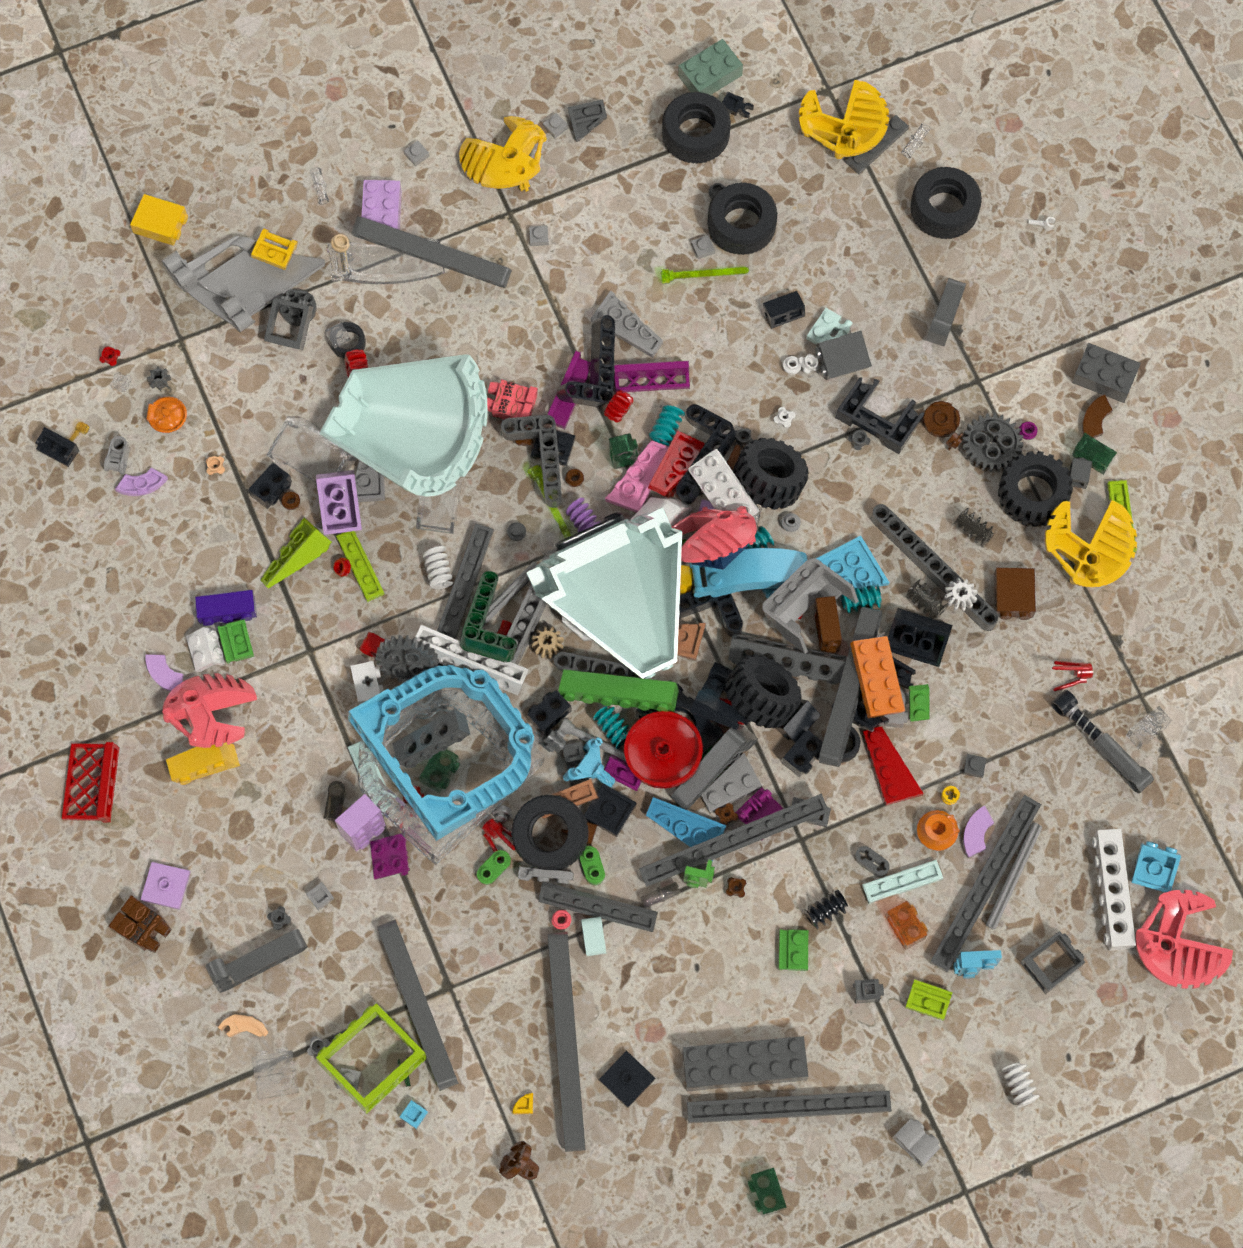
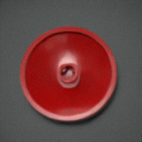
M660 711L642 717L631 727L625 740L624 754L628 768L640 782L650 787L666 789L685 783L695 774L702 760L703 745L699 731L690 720L674 712Z

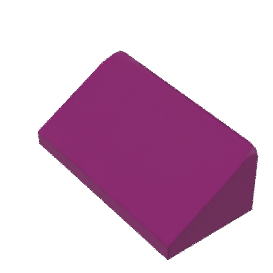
M614 755L610 756L604 770L615 781L637 791L642 782L631 773L626 761Z

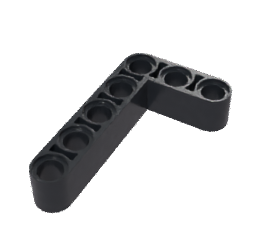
M604 315L592 323L590 384L570 381L559 386L556 393L561 401L601 407L608 404L613 398L615 320L612 316Z
M690 405L686 410V415L691 425L710 435L691 466L715 450L713 448L716 445H720L718 451L724 457L737 437L732 423L700 405ZM695 414H699L698 417L693 418ZM710 422H715L712 426H708ZM726 430H730L728 434H723ZM687 470L676 487L679 499L686 504L693 503L702 490L696 480H692L693 476L689 470ZM685 491H690L687 495H682Z
M693 591L680 595L679 619L715 606L727 635L733 637L734 633H742L743 620L732 594L719 597L704 596L707 598L705 602H700L697 599L698 597L694 596ZM687 603L689 607L681 608L680 604ZM730 607L732 611L724 612L722 608ZM734 623L737 624L739 628L731 629L729 625Z

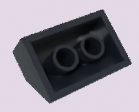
M897 608L888 635L891 652L940 667L953 625Z

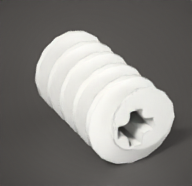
M444 546L431 548L423 554L424 563L427 567L426 571L429 574V584L433 589H444L453 584V582L448 581L452 579V575L446 574L451 569L445 567L449 564V561L443 560L447 558V554L442 553L446 550Z
M1015 1063L1001 1070L1002 1072H1008L1004 1078L1011 1080L1007 1084L1008 1087H1014L1010 1092L1011 1095H1018L1013 1100L1015 1103H1020L1017 1108L1029 1105L1040 1097L1039 1095L1032 1094L1036 1087H1029L1033 1082V1079H1026L1030 1072H1023L1027 1064Z

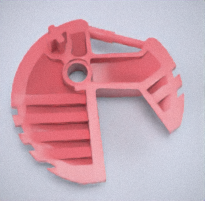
M745 506L738 507L737 510L732 511L703 507L702 511L693 513L671 526L681 530L682 535L698 530L682 546L681 561L697 563L705 562L704 560H716L718 557H726L731 552H737L738 548H743L747 544L752 545L753 542H756L757 525L754 517L747 512Z
M214 673L215 678H212L210 674H203L204 680H201L199 676L192 677L177 685L168 694L163 705V720L166 723L170 722L177 730H180L188 738L191 746L211 748L212 745L221 747L226 742L227 745L232 744L244 737L245 728L216 722L211 711L257 700L254 688L238 678L239 683H237L232 675L225 674L226 679L219 673ZM182 719H187L192 729L191 734L180 723Z
M1180 890L1163 893L1158 897V904L1151 915L1147 917L1142 927L1136 931L1135 942L1138 955L1147 970L1161 982L1173 987L1181 984V989H1187L1189 985H1193L1192 989L1200 987V983H1204V986L1211 984L1215 976H1217L1216 980L1220 978L1230 966L1233 950L1180 937L1187 915L1216 908L1215 901L1200 892H1196V895H1193L1191 890H1184V893H1181ZM1162 907L1163 912L1158 931L1148 930ZM1161 942H1166L1169 945V950H1164L1161 947Z

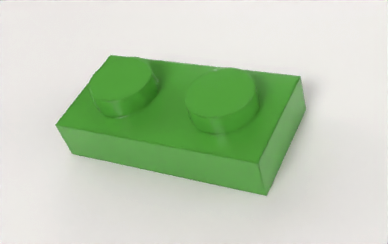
M928 684L909 686L910 722L930 720V689Z

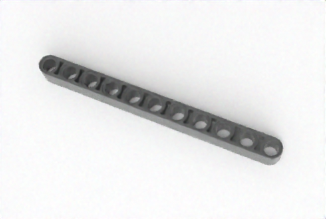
M568 932L548 934L565 1152L583 1151L586 1148Z

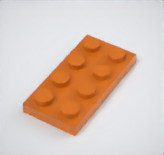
M888 637L852 641L850 646L867 717L872 718L904 712V703Z

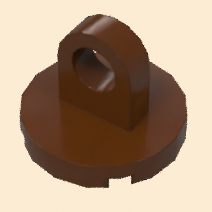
M525 1141L517 1142L511 1147L510 1150L512 1152L509 1156L507 1154L504 1155L499 1166V1173L505 1179H511L517 1174L527 1180L536 1179L540 1168L529 1159L532 1151L531 1146Z

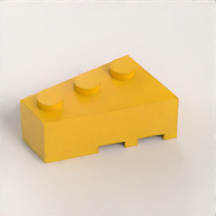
M227 742L223 743L221 747H216L215 745H212L211 748L194 747L166 759L171 780L180 785H185L192 780L240 766L234 744L227 745Z

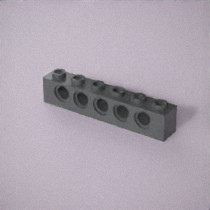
M736 633L733 634L728 657L729 661L737 665L741 659L749 656L744 652L746 649L753 650L754 655L758 656L770 653L773 655L772 659L776 663L783 665L784 669L789 671L792 676H807L808 679L814 681L822 679L826 680L829 684L840 683L847 656L809 648H807L808 652L804 654L794 645ZM789 657L792 659V662L785 663L782 658ZM809 661L811 666L804 667L801 662ZM828 665L830 670L823 671L820 666Z

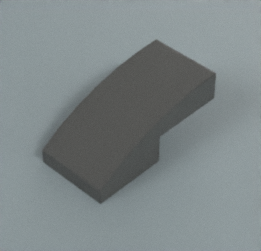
M581 742L568 744L563 747L567 770L576 768L583 759L584 752ZM589 778L569 780L570 786L585 782Z

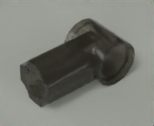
M334 781L328 787V797L323 818L325 820L335 822L342 814L347 791L344 784L340 781ZM336 787H340L343 790L338 796L332 794Z

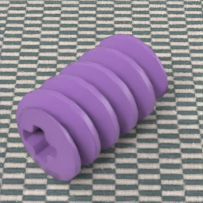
M583 497L575 500L566 510V515L570 516V521L574 522V527L578 528V532L600 523V521L594 523L597 518L596 515L590 517L593 512L592 509L586 511L589 504L585 503L582 505L585 501Z

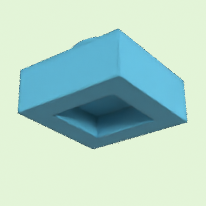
M411 1100L400 1115V1118L417 1129L428 1114V1111Z

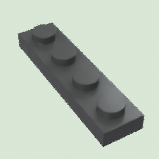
M897 115L889 121V124H886L888 126L886 134L874 148L863 154L851 156L846 160V164L858 175L909 129V125Z

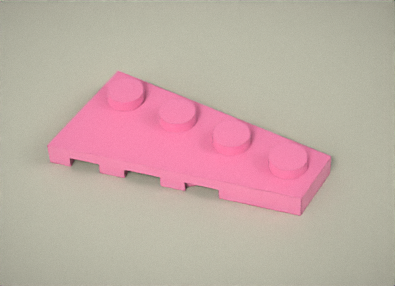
M651 440L634 465L630 466L621 481H618L613 491L606 496L605 501L637 513L644 506L651 491L648 489V486L669 446Z

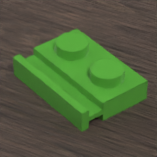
M245 619L226 624L225 626H218L227 664L254 657Z
M779 930V970L808 971L809 930Z

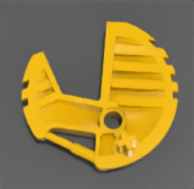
M854 80L843 120L822 113L816 91L810 90L801 102L799 124L805 137L814 138L822 143L823 146L832 150L836 159H842L843 157L863 154L874 148L883 139L888 128L886 124H889V117H887L889 109L885 107L887 103L884 98L879 97L881 93L867 82Z
M508 116L504 117V123L511 130L512 134L504 147L479 139H465L460 148L459 160L460 164L462 163L463 172L467 171L466 174L470 180L473 178L474 183L478 184L480 182L481 186L487 188L503 189L519 185L520 191H529V180L540 172L539 163L542 145L547 140L546 134L540 126L522 117ZM538 143L537 151L535 152V156L533 159L529 156V154L531 153L534 146Z
M1110 500L1090 544L1071 532L1070 502L1063 501L1054 509L1050 516H1056L1054 519L1048 520L1046 525L1051 526L1050 530H1045V549L1048 553L1051 552L1060 562L1062 568L1070 576L1071 584L1091 588L1105 586L1119 579L1132 564L1130 559L1135 557L1133 548H1137V542L1134 541L1137 533L1136 529L1132 528L1131 524H1134L1123 505ZM1056 550L1075 563L1074 569L1062 559ZM1088 555L1092 558L1091 564L1087 562Z

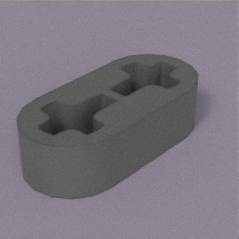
M862 846L857 850L855 859L859 865L877 877H884L890 869L889 862L867 846ZM860 852H861L862 854H864L865 852H867V853H868V856H867V857H868L870 860H872V861H869V860L866 859V858H865L864 860L860 859V858H861ZM873 862L877 865L884 864L885 871H877V866Z

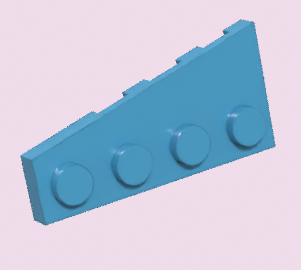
M654 797L646 814L648 818L689 847L722 835L726 829V825Z

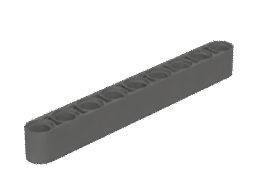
M360 216L356 217L351 235L502 288L507 287L512 272L510 268Z
M878 504L874 507L871 517L872 523L945 594H947L945 592L946 587L950 586L949 583L943 580L944 578H950L955 583L959 578L962 583L964 582L892 510L884 504ZM882 513L885 515V517L879 518L876 514ZM896 526L899 530L892 531L889 527ZM903 539H909L912 543L906 544L903 542ZM923 552L925 556L919 557L916 553ZM930 565H936L939 569L933 570L930 568ZM977 594L975 595L977 600L972 604L978 605L980 609L975 610L966 607L964 612L981 629L991 631L996 627L999 618L998 614ZM989 617L993 622L987 623L984 618Z
M862 607L852 641L877 638L882 620V610ZM851 646L819 756V763L840 767L861 695Z
M396 919L377 926L439 1090L441 1091L459 1084Z

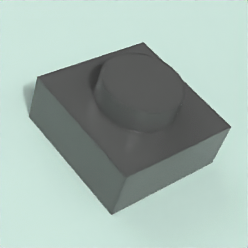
M967 754L963 775L983 778L987 758Z

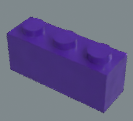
M253 590L195 597L197 619L200 625L211 626L217 622L227 624L232 623L233 620L245 619V621H250L252 618H257Z

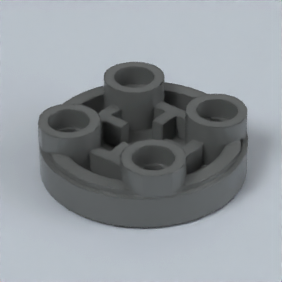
M290 289L286 292L284 296L291 298V302L297 303L298 300L309 302L308 306L313 307L311 321L317 312L314 296L304 290ZM280 304L279 309L282 318L291 325L300 326L304 310Z

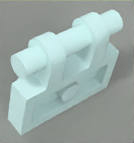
M825 308L806 339L814 344L847 335L853 323L847 319L844 324H840L842 316ZM834 330L838 331L835 337L830 336Z

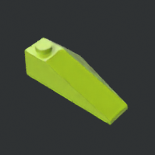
M305 517L290 533L289 537L291 540L287 546H282L279 550L281 553L278 560L272 561L260 581L268 589L317 559L329 549L332 542Z

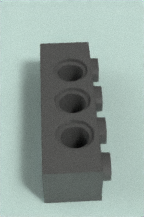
M453 709L392 744L399 764L409 769L416 767L418 763L432 758L436 753L448 749L454 743L461 742L471 734L466 715Z

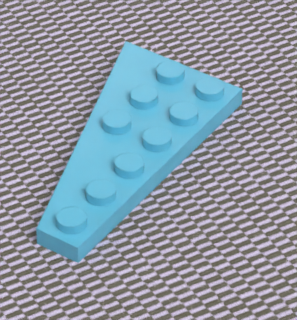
M862 536L816 558L852 584L854 589L858 587L859 590H862L863 586L869 589L870 585L877 587L878 584L881 587L887 586L890 583ZM777 589L761 590L768 599Z

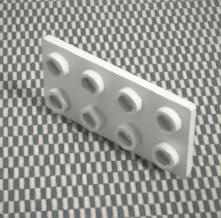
M718 449L713 450L688 468L715 509L732 511L737 510L738 507L745 506L747 512L752 516L759 512V509L745 492L744 487Z

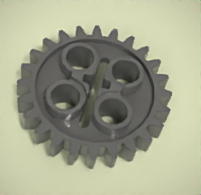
M986 413L985 419L979 415L978 421L973 419L972 425L968 424L967 430L964 431L963 435L965 437H963L962 443L965 444L962 449L967 450L965 457L971 456L969 462L976 461L975 467L982 465V471L989 467L990 472H992L993 468H996L997 472H999L1001 466L1005 469L1012 459H1016V456L1022 453L1021 448H1023L1024 443L1020 441H1022L1023 435H1018L1021 429H1014L1016 422L1010 424L1011 418H1008L1006 421L1003 420V414L1000 418H997L996 413L993 414V417ZM995 428L998 432L993 433L989 429ZM981 439L984 443L979 444L975 440ZM1006 441L1010 446H1005L1002 442ZM992 452L996 454V457H990L988 453Z
M399 635L398 639L394 636H391V640L385 639V642H381L380 647L377 648L375 658L377 660L376 665L380 666L379 670L385 671V676L390 674L391 679L398 678V682L410 680L425 670L438 666L439 659H437L438 654L435 653V648L429 649L430 644L424 645L423 639L417 641V637L410 639L409 635L406 638Z

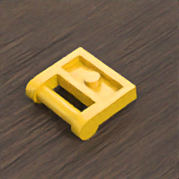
M263 228L251 253V257L286 270L297 248L298 241L288 240ZM268 239L270 241L276 242L278 244L288 247V249L286 250L276 245L270 244L268 242H265V240Z

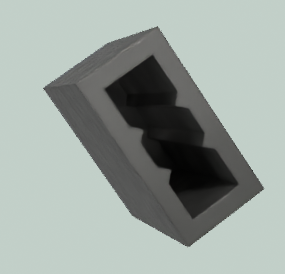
M862 331L816 344L815 354L817 359L821 360L822 366H820L822 376L826 377V380L872 366Z

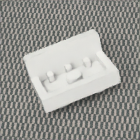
M202 627L186 636L195 671L201 672L215 664H225L223 652L218 641V634L215 629Z

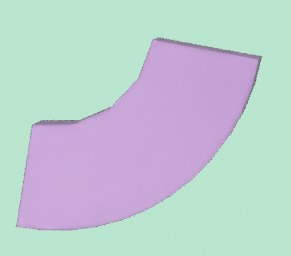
M150 468L140 476L125 474L115 490L127 496H142L159 489L168 480V477L153 468Z
M146 655L147 669L153 680L161 688L171 692L177 685L183 682V674L174 672L168 667L165 655Z
M985 806L981 807L971 816L965 828L963 844L968 858L986 849L984 835L986 830L994 824V821Z

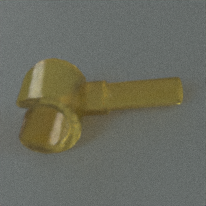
M78 422L74 434L68 440L73 442L80 433L86 435L90 427L83 422Z

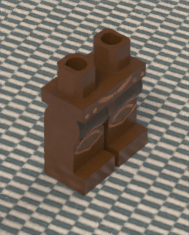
M131 895L120 909L125 915L118 912L108 927L143 951L148 950L156 953L160 943L154 940L158 933L166 938L172 929L161 916ZM126 916L137 922V924L128 919Z

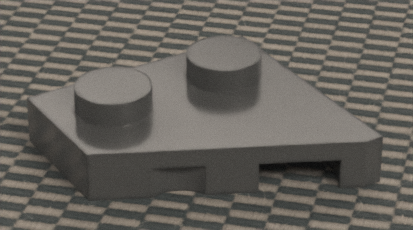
M603 99L568 107L576 142L580 141L607 119Z

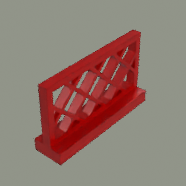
M106 742L105 744H71L62 820L111 823L120 747L114 742ZM76 749H84L87 752L80 760L76 758ZM98 749H104L103 756L96 760L92 754ZM91 757L95 763L86 770L82 763ZM80 766L84 773L76 779L73 776V772ZM98 766L101 769V774L94 779L90 773ZM88 775L92 782L84 789L79 782ZM78 785L82 791L73 798L71 789ZM96 785L99 791L92 798L87 792ZM86 794L90 801L81 807L77 801ZM76 804L80 810L74 815H68L69 808ZM94 804L96 806V815H88L85 810Z

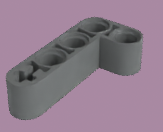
M948 278L936 315L930 326L927 337L928 342L945 346L966 283Z

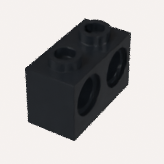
M272 462L251 485L248 491L253 499L268 509L271 505H275L279 500V496L291 487L292 480L287 472ZM275 478H282L280 482H274ZM264 491L270 492L267 496L261 495Z
M554 690L552 693L548 692L542 698L543 701L538 705L534 704L528 710L527 720L542 736L572 712L571 705L557 690ZM553 702L560 703V707L556 709L552 708L550 705ZM542 714L546 716V719L538 721L536 717Z
M807 729L782 758V764L799 778L803 773L807 775L813 767L811 764L814 760H819L823 741ZM813 744L816 750L809 751L806 746ZM800 758L804 761V764L796 765L794 760Z

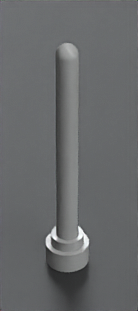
M566 718L561 724L560 730L565 736L572 734L586 742L590 739H596V737L576 728L572 721ZM604 741L599 746L600 749L626 761L624 751L616 749Z

